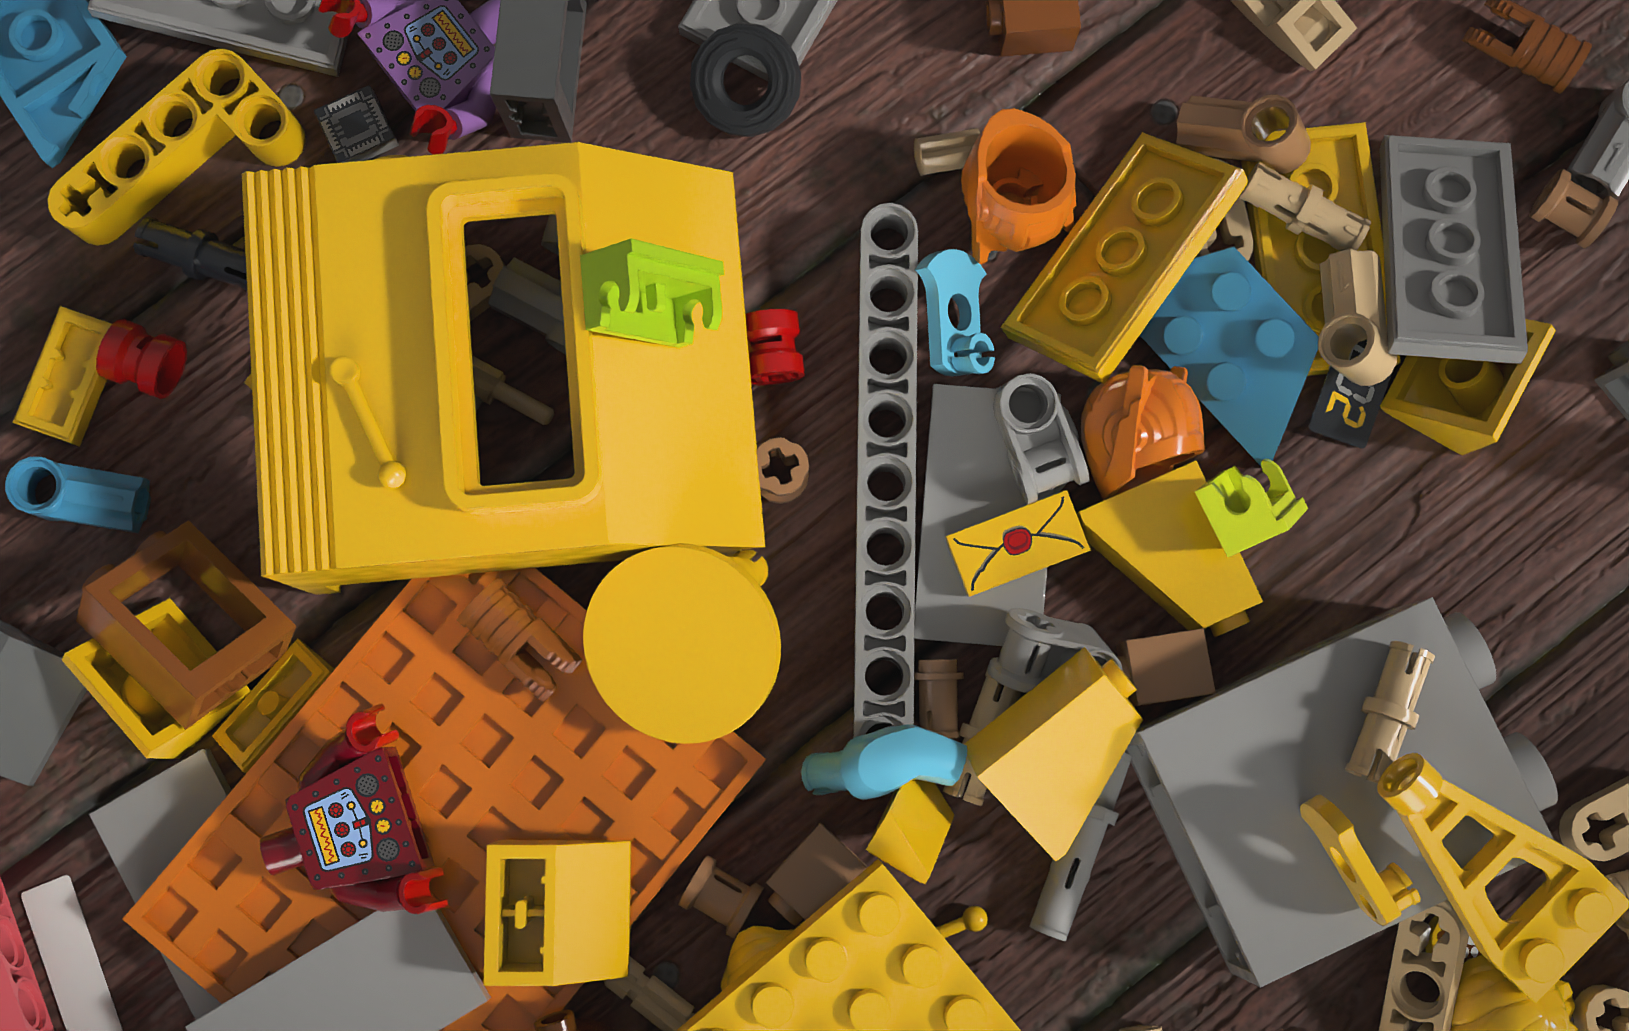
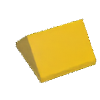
M1525 319L1528 352L1521 364L1407 355L1380 407L1390 416L1462 456L1496 443L1556 330L1552 324Z
M170 598L135 616L190 671L217 653ZM94 638L66 652L62 658L64 664L146 758H181L238 707L251 692L246 685L185 730Z

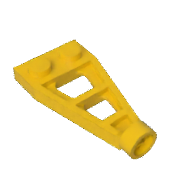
M1410 753L1398 758L1381 775L1377 785L1379 795L1397 811L1478 951L1535 1004L1629 908V900L1589 860L1445 780L1420 754ZM1467 815L1491 831L1493 837L1463 868H1460L1443 846L1442 839ZM1512 858H1521L1542 869L1546 875V880L1505 921L1499 918L1487 898L1485 886Z

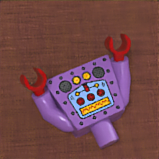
M321 0L318 7L319 12L337 13L333 15L328 26V30L333 36L337 38L348 36L355 23L358 27L362 28L358 35L371 56L415 111L410 135L416 137L421 133H430L431 136L427 150L432 155L443 154L446 150L448 139L456 140L491 123L496 111V106L490 95L495 53V46L493 44L496 43L500 0H488L470 14L458 0Z

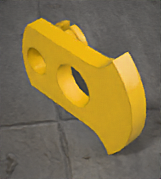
M1316 795L1300 806L1301 817L1317 835L1359 907L1379 925L1386 926L1400 917L1401 911L1420 902L1421 899L1417 889L1412 888L1408 890L1406 888L1413 883L1396 863L1388 864L1386 869L1377 873L1355 835L1354 825L1330 800L1322 795Z

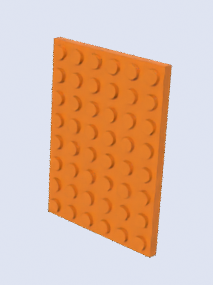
M537 568L414 578L408 582L129 910L123 920L223 1004L377 911L339 902L332 894L330 888L314 890L310 885L304 865L275 876L271 875L261 855L260 839L292 827L285 799L299 791V775L325 743L346 728L348 719L352 714L382 703L386 709L380 711L376 716L378 730L380 733L385 734L397 729L399 733V738L396 741L382 747L396 746L434 862V866L429 868L441 867L444 871V875L431 878L429 890L437 901L448 899V905L440 908L483 982L488 844L497 840H631V926L761 767L766 758L734 731L711 741L682 744L648 736L623 721L599 694L587 667L583 646V629L587 610ZM498 578L506 584V588L510 592L515 593L520 598L519 601L523 605H527L537 618L540 617L582 659V662L572 673L569 672L567 674L565 671L562 672L560 669H556L554 665H551L550 661L542 657L531 645L525 649L543 666L545 671H548V674L553 677V681L556 682L555 686L557 688L546 701L543 700L542 702L498 661V657L494 653H491L484 647L485 644L480 639L477 640L467 627H463L457 621L459 615L469 603ZM585 982L558 986H485L491 996L487 1002L439 1031H536L534 1023L548 1014L562 1011Z

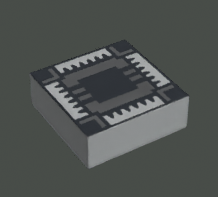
M370 85L314 110L337 163L366 161L399 146L380 102Z

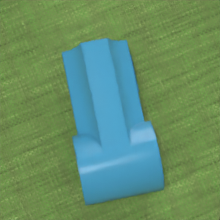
M28 457L18 461L10 469L5 480L7 497L18 510L49 521H68L132 533H139L143 522L147 520L151 501L149 493L150 481L146 478L56 463L44 457ZM54 475L56 491L53 497L43 504H38L35 497V489L38 483L44 477Z

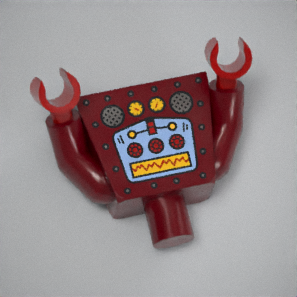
M381 703L352 714L348 719L346 728L329 739L302 771L298 781L299 791L285 799L292 827L262 837L260 839V851L264 864L271 875L275 876L304 865L312 888L314 890L330 888L332 894L339 902L381 912L406 910L411 914H421L444 908L448 905V899L437 901L429 890L431 878L444 875V871L441 867L429 868L434 866V862L396 746L382 747L396 741L399 738V733L397 729L385 734L380 733L378 730L376 716L380 711L386 709Z

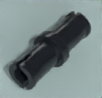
M146 217L138 225L134 237L149 241L148 244L139 241L133 242L135 253L180 267L186 276L197 280H204L206 277H210L247 291L246 252L244 249L220 242L218 236L213 232L204 229L190 232L160 222L153 217Z

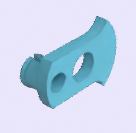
M948 249L929 254L921 260L915 271L923 280L926 290L930 366L946 376L988 373L993 367L995 357L982 358V352L994 351V346L991 339L986 334L981 333L979 312V286L987 273L971 255L961 250ZM951 297L956 302L960 314L957 328L951 324L948 316V303ZM955 352H957L958 358L954 357Z

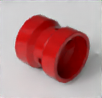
M767 309L746 313L751 385H776L803 378L805 376L803 356L795 349V339L800 334L798 312L789 309Z
M120 319L114 322L103 336L96 357V370L98 375L118 384L128 381L137 383L139 391L158 399H163L174 391L184 372L187 360L186 344L182 340L166 334L152 337L147 334L143 326L126 319Z

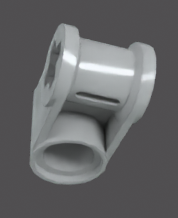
M1031 373L1018 375L1003 384L995 394L993 402L994 416L1007 448V456L1013 476L1024 501L1027 504L1036 502L1039 493L1073 480L1079 485L1089 482V473L1083 453L1074 433L1069 428L1053 385L1042 376ZM1016 388H1029L1040 398V414L1032 423L1020 422L1010 411V395ZM1057 459L1060 460L1058 465L1036 472L1038 466Z
M1011 608L1008 611L1005 621L1009 626V630L999 657L990 660L987 668L988 674L1000 684L1026 693L1084 647L1101 666L1112 659L1123 671L1119 659L1092 627L1084 623L1048 617L1039 612L1023 608Z

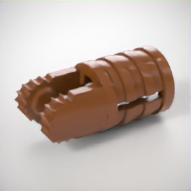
M1486 0L1484 6L1489 8L1492 14L1501 19L1510 20L1525 30L1513 48L1497 40L1496 36L1481 28L1469 27L1461 41L1512 69L1514 67L1519 68L1522 73L1528 76L1532 75L1537 81L1552 86L1551 90L1561 94L1584 63L1593 44L1586 40L1581 42L1569 32L1565 33L1556 25L1544 22L1545 18L1512 0Z
M498 578L469 603L459 615L457 621L463 627H467L477 640L480 639L485 644L484 647L491 653H494L498 657V661L542 702L543 700L546 701L557 688L555 686L556 682L553 681V677L548 674V671H545L543 666L525 649L531 645L542 657L549 660L551 665H554L556 669H560L562 672L565 671L567 674L569 672L572 673L582 662V659L540 617L537 618L527 605H523L519 601L520 598L515 593L510 592L506 588V584Z

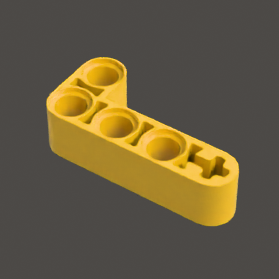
M226 49L210 50L200 56L58 179L50 189L47 199L48 209L54 220L86 243L97 246L109 244L125 233L234 136H237L263 163L279 167L294 162L301 155L306 143L305 131L282 100L239 55ZM231 79H240L238 86L233 92L228 95L219 96L220 89L226 82ZM193 118L191 127L186 133L173 137L174 129L180 122ZM281 121L280 128L275 135L268 139H259L260 131L265 125L270 122ZM145 159L143 169L139 174L132 178H126L129 167L134 162ZM110 185L117 189L113 194L107 190ZM88 206H90L92 209H91V211L87 214V213L85 212V209H86Z

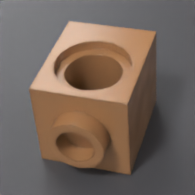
M1204 628L1127 640L1116 645L1117 658L1121 662L1123 672L1137 689L1128 697L1134 707L1216 693Z
M819 822L767 879L766 883L775 891L768 898V901L785 919L797 927L803 919H808L868 866L826 826Z

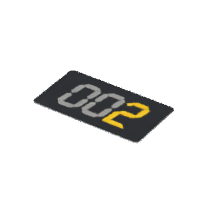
M1367 339L1358 342L1352 348L1349 360L1358 357L1364 351ZM1330 366L1309 429L1361 449L1365 448L1392 373L1384 381L1373 386H1360L1351 382Z

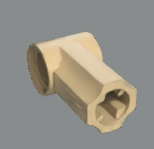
M1348 249L1329 254V258L1320 263L1325 325L1318 341L1320 355L1331 367L1351 382L1360 386H1373L1384 381L1392 373L1397 363V355L1388 354L1380 257L1372 250L1356 251ZM1367 339L1364 351L1358 357L1349 360L1352 348L1358 342Z

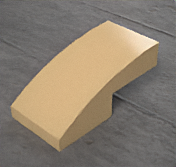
M1230 0L1278 48L1309 71L1316 70L1357 29L1335 0Z

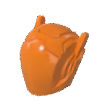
M1013 108L1002 109L991 116L973 144L963 167L961 183L965 204L968 208V215L972 224V257L980 265L988 261L991 251L1005 252L1009 249L1018 252L1030 249L1055 238L1062 228L1066 232H1070L1074 227L1073 208L1077 206L1075 192L1076 173L1070 143L1052 125L1033 114Z
M1134 365L1128 372L1117 374L1108 378L1104 384H1099L1086 400L1081 415V440L1087 464L1103 501L1173 471V465L1204 452L1202 412L1199 400L1191 386L1186 383L1188 371L1185 367L1174 366L1169 372Z

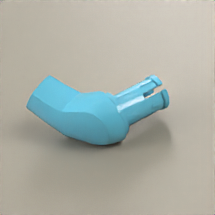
M913 724L886 727L869 734L856 736L839 752L810 754L802 764V781L808 791L814 789V795H825L848 790L854 797L861 800L886 795L897 790L912 779L953 786L959 780L967 756V745Z

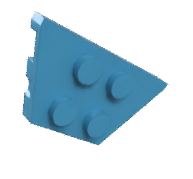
M0 0V96L40 158L53 168L61 163L127 56L104 21L100 18L92 17L87 9L90 0Z
M1235 247L1194 258L1140 336L1170 369L1174 366L1187 369L1186 383L1191 386L1196 397L1261 466V462L1266 458L1273 461L1318 351L1319 336Z

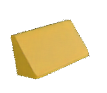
M297 638L216 730L212 737L241 771L247 773L334 671V668Z
M912 779L897 790H894L866 848L868 853L923 884H926L932 873L954 818V813L936 784Z

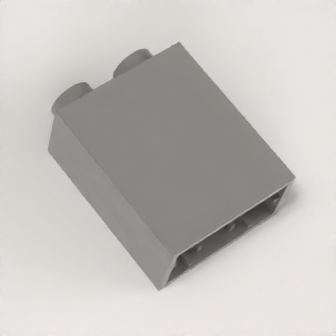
M1433 597L1390 609L1216 689L1214 694L1203 695L1140 724L1125 750L1127 754L1133 756L1131 764L1230 973L1260 988L1448 900L1397 811L1379 795L1377 791L1378 784L1368 781V775L1358 777L1345 771L1367 714L1361 711L1366 697H1373L1390 651L1391 641H1401L1414 645L1412 652L1418 653L1419 649L1422 648L1435 655L1413 711L1419 715L1417 725L1414 730L1407 729L1397 759L1410 753L1420 754L1445 780L1553 839L1540 811L1555 805L1558 800L1557 788L1551 771L1540 752L1524 735L1514 732L1502 737L1479 691L1493 684L1496 680V669L1490 650L1478 629L1465 615L1455 612L1443 618ZM1316 795H1322L1330 800L1354 825L1355 835L1377 873L1386 869L1388 864L1396 863L1413 883L1406 888L1408 890L1412 888L1417 889L1421 899L1420 902L1401 911V916L1386 926L1379 925L1359 907L1317 835L1301 817L1300 806ZM1465 815L1442 839V843L1460 868H1463L1493 837V834L1475 819ZM1512 858L1496 876L1516 868L1527 861L1521 858Z

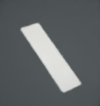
M64 875L24 891L21 894V899L66 1031H123L71 878L68 875Z

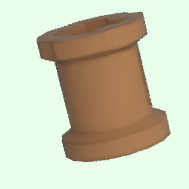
M1560 169L1538 196L1529 217L1538 222L1544 218L1576 236L1575 244L1586 249L1598 238L1611 220L1618 206V200L1611 196H1606L1603 199L1570 181L1572 173L1565 169Z
M781 437L769 439L758 447L757 461L761 496L769 502L778 504L792 502L800 497L806 489L809 479V463L803 448L799 444L792 443ZM781 458L785 466L795 464L796 467L791 470V482L780 485L776 476L765 478L764 476L771 472L770 461Z
M708 855L699 866L678 905L686 910L692 907L696 908L726 926V935L735 939L764 887L757 883L749 887L716 867V860Z

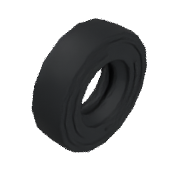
M736 23L718 29L700 45L691 64L690 88L696 107L711 125L729 135L754 137L773 131L790 116L800 96L801 71L795 52L781 35L763 25ZM744 55L753 56L760 60L768 74V88L763 97L756 103L749 105H740L733 101L726 93L723 84L724 72L728 64L735 58Z

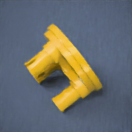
M676 543L642 550L625 559L605 576L594 592L587 609L583 629V646L592 681L599 694L615 714L627 724L648 736L672 743L690 744L707 742L723 737L742 726L756 713L773 688L781 658V639L777 618L768 597L760 587L765 583L768 576V565L763 556L753 562L751 559L757 553L754 550L744 549L736 552L733 556H725L703 546Z

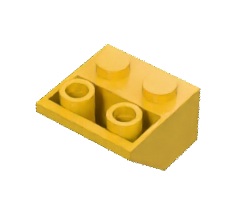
M497 840L488 844L483 986H558L628 977L631 840Z

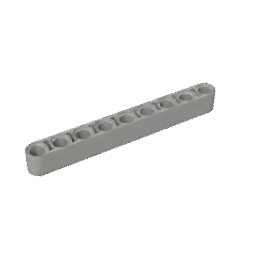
M894 203L880 204L869 210L863 219L860 237L853 738L865 735L869 728L877 724H887L892 727L914 723L918 273L915 271V268L918 265V228L912 213L902 205ZM889 228L899 232L905 239V243L898 249L884 250L875 245L872 240L873 235L879 230ZM888 288L900 293L905 303L897 311L884 312L877 309L870 298L875 292ZM890 349L900 354L904 360V366L897 373L886 375L876 371L870 364L869 359L879 350ZM889 410L900 416L904 428L896 436L885 438L875 434L870 428L868 421L876 412ZM879 472L893 473L901 480L904 491L895 500H878L872 496L868 489L867 483L870 478ZM879 534L892 535L902 545L903 556L892 565L877 564L867 553L866 546L868 542ZM877 597L892 598L901 607L902 620L895 628L880 630L872 626L868 621L865 611L870 601ZM878 660L891 661L900 670L902 677L901 685L892 695L882 696L875 694L867 686L865 672L873 662Z

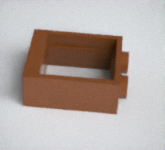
M189 520L168 534L165 531H158L152 534L138 547L134 556L117 567L113 564H107L96 570L82 586L81 591L83 593L76 619L185 730L272 667L287 651L297 627ZM177 565L246 631L191 671L121 603Z

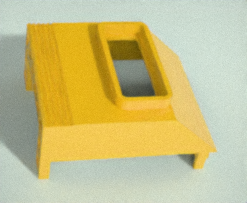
M573 142L313 165L310 168L300 166L297 169L245 171L242 173L261 576L315 595L341 593V585L625 560L642 550L676 543L703 546L725 556H733L742 549L765 547L733 172ZM553 214L556 216L575 473L569 479L482 486L480 484L464 225L470 221ZM632 238L723 261L724 275L719 276L722 318L718 329L711 330L704 327L702 321L703 307L699 302L692 311V321L694 323L693 344L680 348L586 330L580 255ZM338 357H350L360 367L361 374L357 382L393 461L402 464L406 471L404 483L397 488H387L379 481L378 472L381 466L344 386L339 385L330 375V365Z

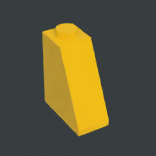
M1193 461L1077 513L1087 542L1189 631L1209 626L1213 636L1217 637L1250 622L1245 610L1263 602L1240 552L1227 557L1195 494L1197 489L1207 483L1197 461Z
M1085 647L964 743L967 745V758L978 779L1055 861L1063 857L1069 850L1143 721L1128 699L1130 695L1137 691L1132 682L1112 659L1101 666Z

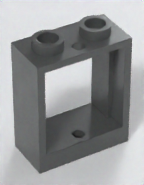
M500 0L490 95L511 138L572 143L587 7L586 0Z

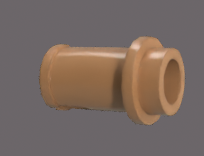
M957 659L918 660V672L914 673V680H919V727L948 738L960 737V731L958 730L957 679H964V673L957 672Z

